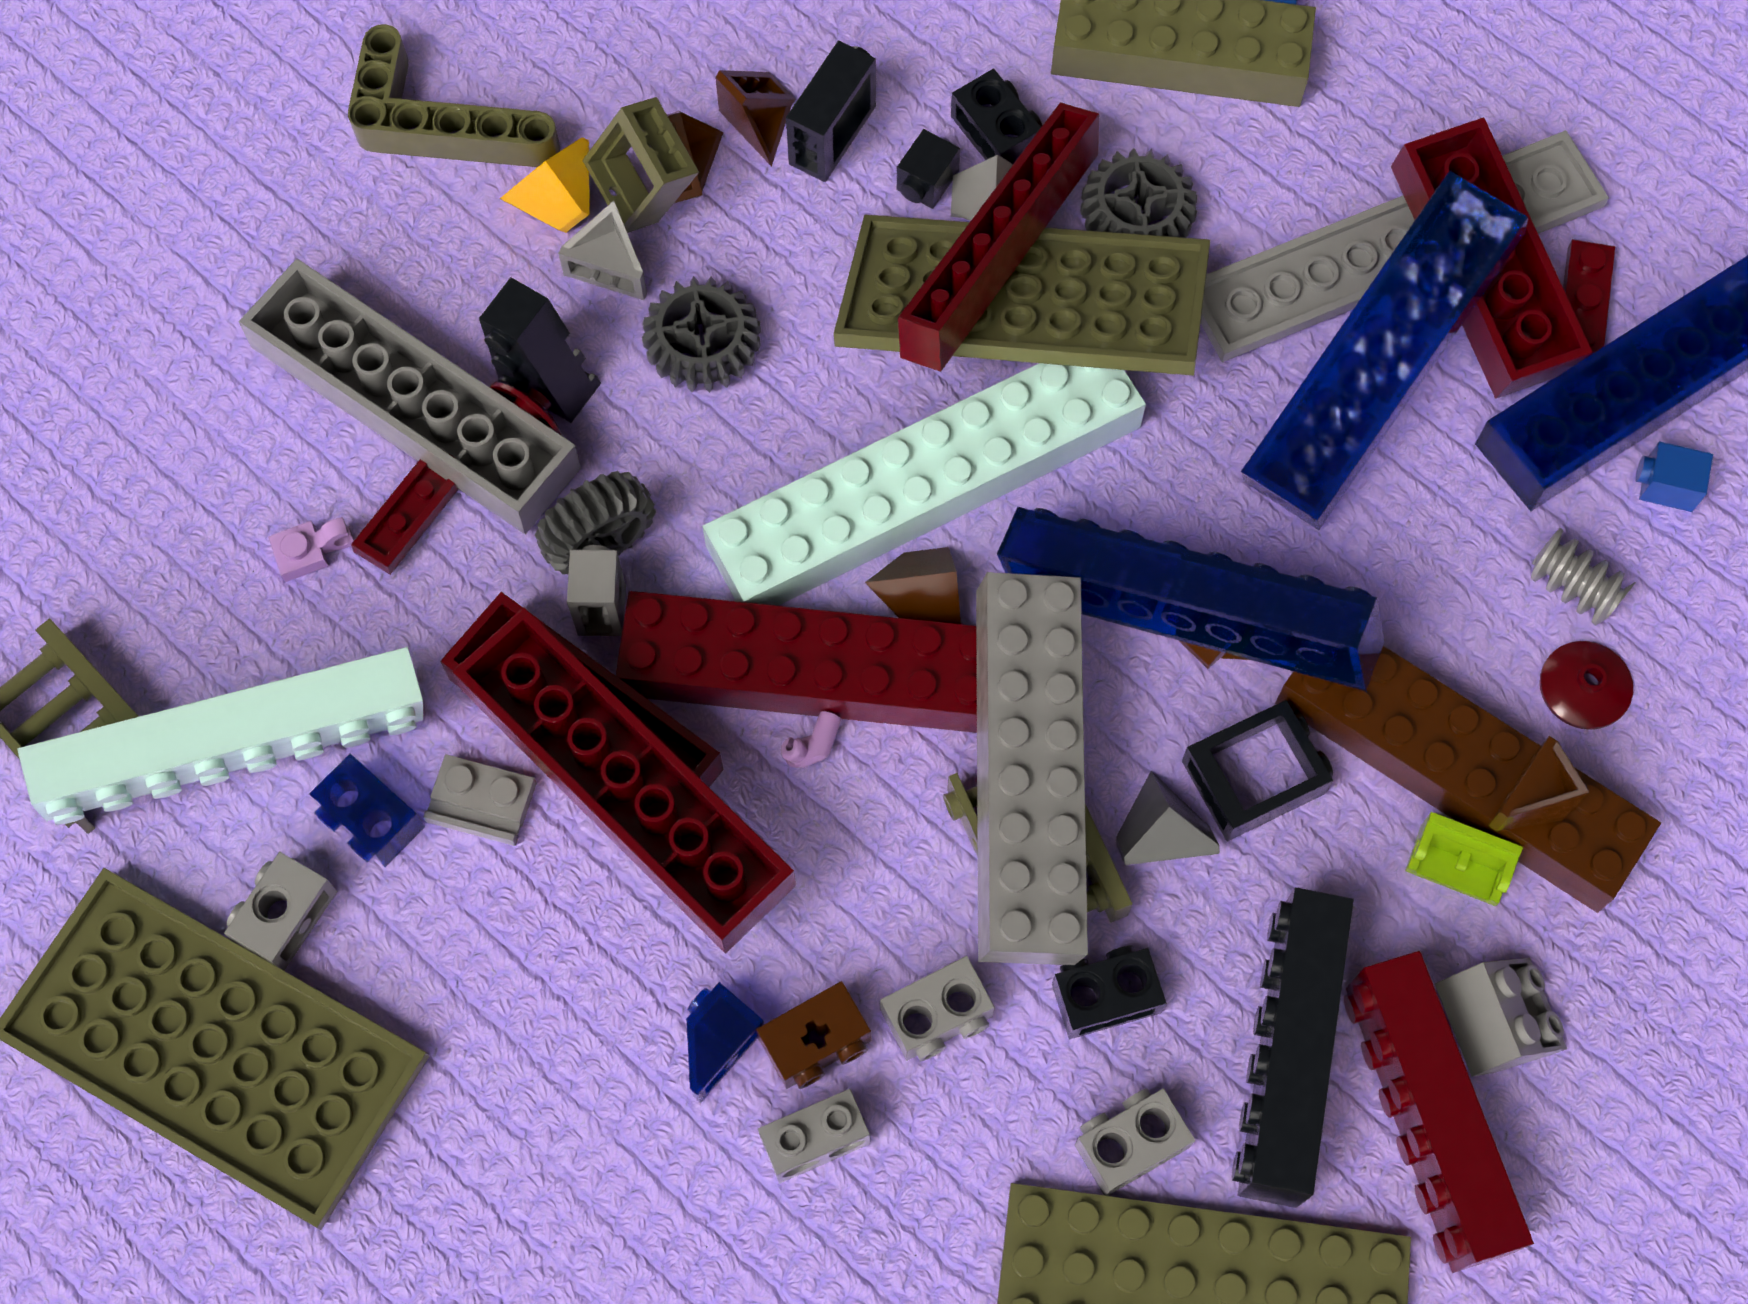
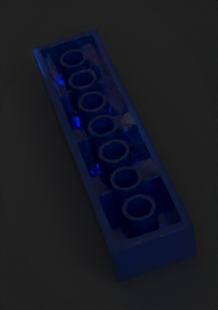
M1449 171L1241 470L1244 483L1317 530H1320L1525 235L1528 217Z
M1748 255L1486 422L1475 445L1530 512L1748 372Z
M1017 507L997 552L1005 573L1081 578L1082 615L1219 652L1229 653L1364 691L1367 690L1385 642L1377 597L1372 596L1361 588L1346 587L1342 589L1326 585L1320 579L1310 575L1295 577L1279 573L1275 568L1266 564L1255 563L1251 566L1235 562L1230 557L1219 552L1204 554L1188 550L1187 547L1175 541L1160 543L1144 539L1143 536L1131 530L1112 531L1101 528L1095 522L1087 519L1073 521L1058 517L1052 511L1044 508H1036L1033 511Z

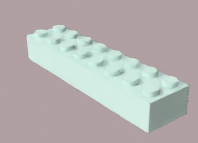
M405 647L17 748L31 805L46 821L54 820L56 825L78 821L85 817L83 811L103 806L104 811H115L129 807L133 804L132 798L151 793L153 798L172 796L182 791L180 785L200 780L203 786L220 783L230 778L229 772L248 768L249 773L265 771L275 767L277 759L295 755L296 760L313 758L324 753L323 747L342 743L344 748L358 746L370 741V734L388 730L389 735L409 732L417 727L415 722L423 721V698L409 649Z

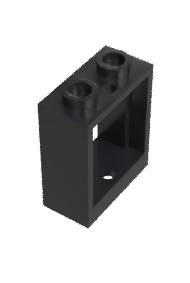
M838 40L786 116L789 165L823 182L827 181L876 107V58L872 57L863 48L850 46Z
M1287 700L1188 746L1185 751L1182 763L1227 842L1324 795L1333 782L1331 777L1333 769L1330 761L1321 750H1315L1308 738L1310 731L1305 718L1299 711L1293 712ZM1277 724L1308 780L1244 810L1213 754Z

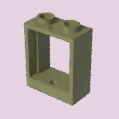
M657 97L621 107L583 159L586 168L607 205L614 200L627 233L658 223L699 173ZM630 147L633 148L654 186L650 193L647 192L626 154ZM609 190L615 191L617 196L611 195Z

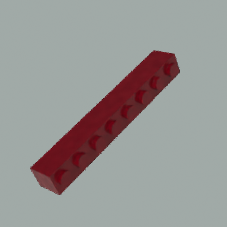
M1062 102L1058 104L899 315L900 358L940 372L943 370L1098 156L1099 113Z

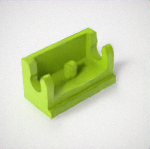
M1431 812L1421 824L1405 871L1497 906L1502 893H1506L1509 888L1523 847Z

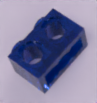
M351 753L309 793L319 806L314 812L317 818L332 832H335L339 827L346 831L352 837L347 842V845L366 863L374 857L380 864L386 867L425 828L418 814ZM348 791L358 792L354 803L346 807L338 806V800L344 793ZM380 821L391 822V828L384 836H370L375 824Z

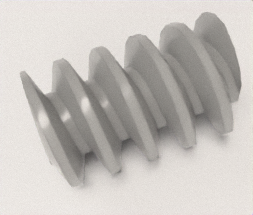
M1559 528L1532 562L1534 568L1531 579L1536 582L1549 575L1546 590L1551 593L1557 588L1564 586L1561 601L1565 604L1578 596L1580 600L1576 612L1581 615L1594 608L1595 612L1591 622L1596 626L1611 615L1636 582L1622 589L1623 572L1619 571L1607 578L1605 575L1609 562L1604 560L1594 567L1590 566L1594 552L1589 549L1576 556L1575 551L1578 540L1574 538L1564 545L1559 544L1563 529Z

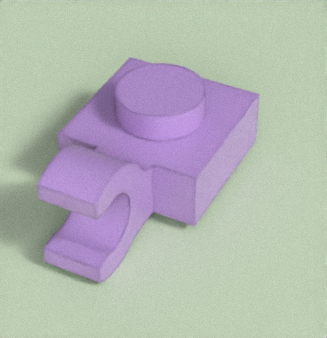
M343 517L328 521L318 531L313 522L308 521L268 536L280 575L285 582L328 567L325 554L348 548L354 541L349 526L346 527Z

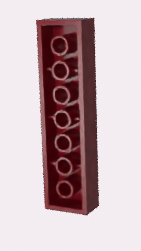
M637 591L628 592L615 676L647 699L818 716L821 711H826L847 720L977 733L976 626Z
M525 607L452 671L461 690L725 954L796 886L794 870Z

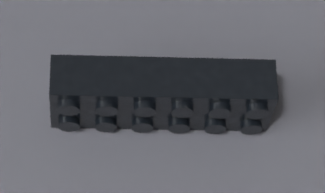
M1295 887L1286 902H1279L1277 913H1272L1267 941L1275 942L1270 960L1265 959L1260 981V988L1268 989L1263 1007L1258 1006L1253 1028V1035L1261 1036L1256 1054L1250 1055L1246 1074V1083L1254 1084L1253 1093L1250 1095L1249 1103H1243L1239 1121V1132L1247 1134L1242 1151H1237L1235 1154L1232 1168V1181L1239 1182L1237 1195L1239 1197L1297 1208L1314 1194L1354 902L1352 898Z

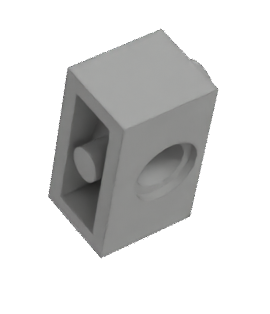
M279 851L273 861L266 862L259 870L255 878L256 886L247 900L239 902L231 911L227 920L228 927L224 934L236 944L285 971L338 891L328 879ZM287 901V909L283 915L276 919H268L269 908L275 902Z

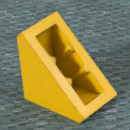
M581 137L547 159L499 199L565 233L590 215L589 171L583 162V159L589 152V140Z

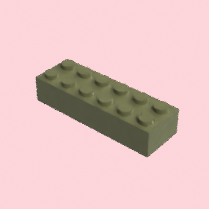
M1061 0L1051 74L1300 107L1309 77L1316 7L1264 0Z

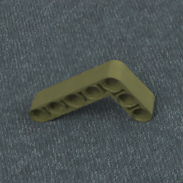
M387 24L371 27L365 33L348 108V118L359 146L364 150L376 153L538 167L547 159L560 152L555 123L552 117L546 113L402 99L408 71V57L401 35L396 28ZM496 134H502L498 137H492ZM538 138H544L543 140H540V141H533V140L538 139Z

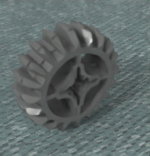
M1133 148L1129 152L1128 158H1125L1117 151L1112 158V163L1102 159L1098 165V170L1091 171L1087 184L1082 189L1081 199L1083 202L1080 212L1082 218L1086 219V231L1186 238L1190 234L1191 225L1195 222L1197 210H1195L1197 195L1195 191H1192V177H1182V164L1170 167L1168 154L1161 160L1154 159L1152 149L1147 152L1146 156H1138L1135 148ZM1129 185V186H1127L1126 188L1118 189V188H1120V187ZM1162 220L1156 224L1149 225L1152 221Z
M693 276L689 287L684 288L676 281L673 286V294L661 290L659 295L660 303L650 302V307L648 308L649 317H644L643 330L645 333L642 336L643 347L648 350L646 352L648 362L651 365H656L657 374L661 378L670 375L671 384L675 388L685 380L687 388L691 392L695 390L698 383H703L709 393L713 389V382L720 381L727 388L730 384V374L742 379L744 375L743 365L753 366L755 361L754 352L759 351L760 337L758 335L761 332L760 321L755 318L756 309L752 303L746 304V295L743 294V291L733 293L732 286L728 281L717 288L716 281L712 276L708 279L706 285H699L698 280ZM699 324L703 325V332L706 333L704 335L705 345H701L700 336L697 335L699 334ZM725 348L721 352L715 354V352L719 349ZM681 353H689L695 357L686 356Z
M615 471L611 472L608 476L600 474L595 480L590 482L585 480L582 486L577 489H571L570 493L564 498L557 499V504L553 508L547 509L545 512L546 517L537 524L538 530L534 536L541 550L540 553L546 562L551 564L555 571H560L562 575L569 573L570 550H582L585 546L601 545L610 550H617L619 556L627 548H632V544L637 539L642 538L645 534L644 530L653 523L652 519L656 511L654 509L655 504L650 498L651 494L645 485L640 483L636 476L633 477L630 472L620 473Z

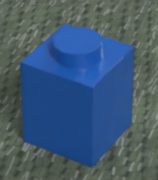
M1659 441L1650 455L1642 456L1638 464L1635 480L1642 483L1639 500L1693 512L1707 495L1713 454Z

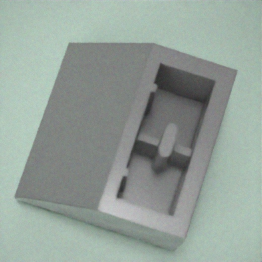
M1530 958L1482 962L1435 983L1472 1077L1503 1071L1567 1049L1563 1039V1025L1556 1013L1550 1008L1544 993V979L1540 971L1532 964Z

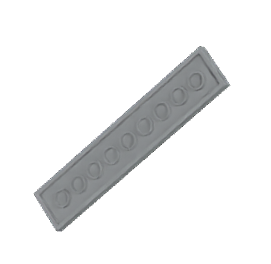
M1566 130L1502 156L1538 234L1603 208L1609 199ZM1403 195L1208 273L1206 276L1201 325L1220 360L1224 362L1436 276L1439 273Z

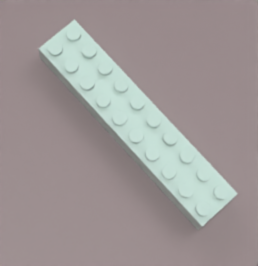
M1039 363L703 525L706 548L736 602L779 606L1141 428L1146 403L1125 370Z

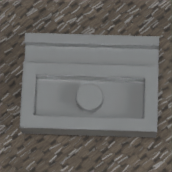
M445 754L430 796L431 801L428 810L425 811L423 818L430 824L516 846L517 836L520 827L523 826L537 783L534 777Z

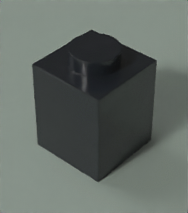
M923 129L897 166L896 190L900 191L909 201L913 203L921 202L933 209L953 181V175L959 172L960 148Z

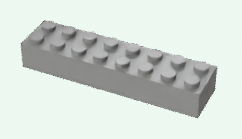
M296 259L238 321L251 348L415 460L419 461L421 459L427 463L428 468L445 480L450 479L455 483L456 488L525 535L581 469L575 444L299 259Z
M987 572L976 590L978 962L1075 965L1088 955L1081 578Z

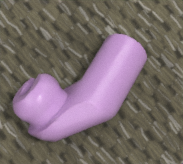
M821 711L812 735L801 739L796 738L795 740L792 737L786 739L781 746V755L786 760V763L795 768H805L826 759L831 752L841 718L833 713Z

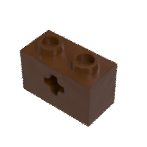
M842 981L756 1029L758 1040L786 1089L797 1084L799 1089L810 1086L825 1075L822 1070L823 1068L837 1060H840L842 1065L857 1059L868 1050L865 1044L871 1041V1030ZM815 1030L819 1036L826 1034L824 1037L825 1046L818 1049L814 1043L805 1046L809 1042L808 1033Z

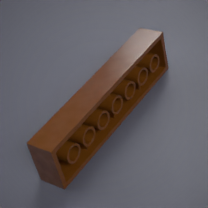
M1335 614L1332 615L1327 624L1336 631L1338 636L1309 669L1299 666L1295 668L1284 684L1275 704L1287 700L1293 712L1297 710L1303 715L1308 726L1453 820L1522 846L1523 849L1518 859L1519 863L1596 913L1608 905L1616 897L1661 825V822L1575 768L1588 788L1589 793L1564 820L1495 831L1488 826L1540 745Z

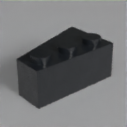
M510 277L479 317L485 336L484 341L488 345L492 358L491 362L499 379L498 382L514 386L526 393L531 388L539 391L551 403L549 411L572 423L601 382L595 374H589L583 370L581 365L586 358L581 350L575 348L572 352L565 340L570 332L550 300Z

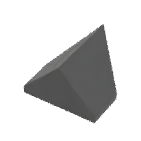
M1151 771L1116 836L1117 848L1124 864L1131 865L1220 854L1219 844L1209 825Z

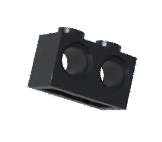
M994 68L952 92L951 118L985 160L999 155L1011 164H1014L1043 126L1038 115L1033 110L1028 111L1021 103L1013 84L1008 80L1004 81ZM984 104H990V105H993V106H992V107H985V106H982V105H984ZM1008 134H1014V135H1017L1018 137H1008V136H1006V135H1008Z
M1132 945L1124 946L1106 954L1107 959L1089 964L1087 959H1082L1075 965L1060 966L1061 972L1054 975L1052 988L1069 1040L1162 1013L1167 1003L1148 948L1135 951ZM1123 973H1133L1140 978L1143 989L1136 993L1126 992L1119 986L1117 977ZM1077 986H1087L1094 991L1097 1002L1090 1006H1081L1073 1000L1071 990Z

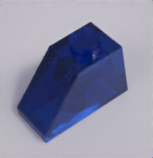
M720 982L712 991L704 988L693 999L687 1009L691 1013L686 1019L690 1090L693 1097L700 1103L758 1039L756 1029L764 1025V1020Z

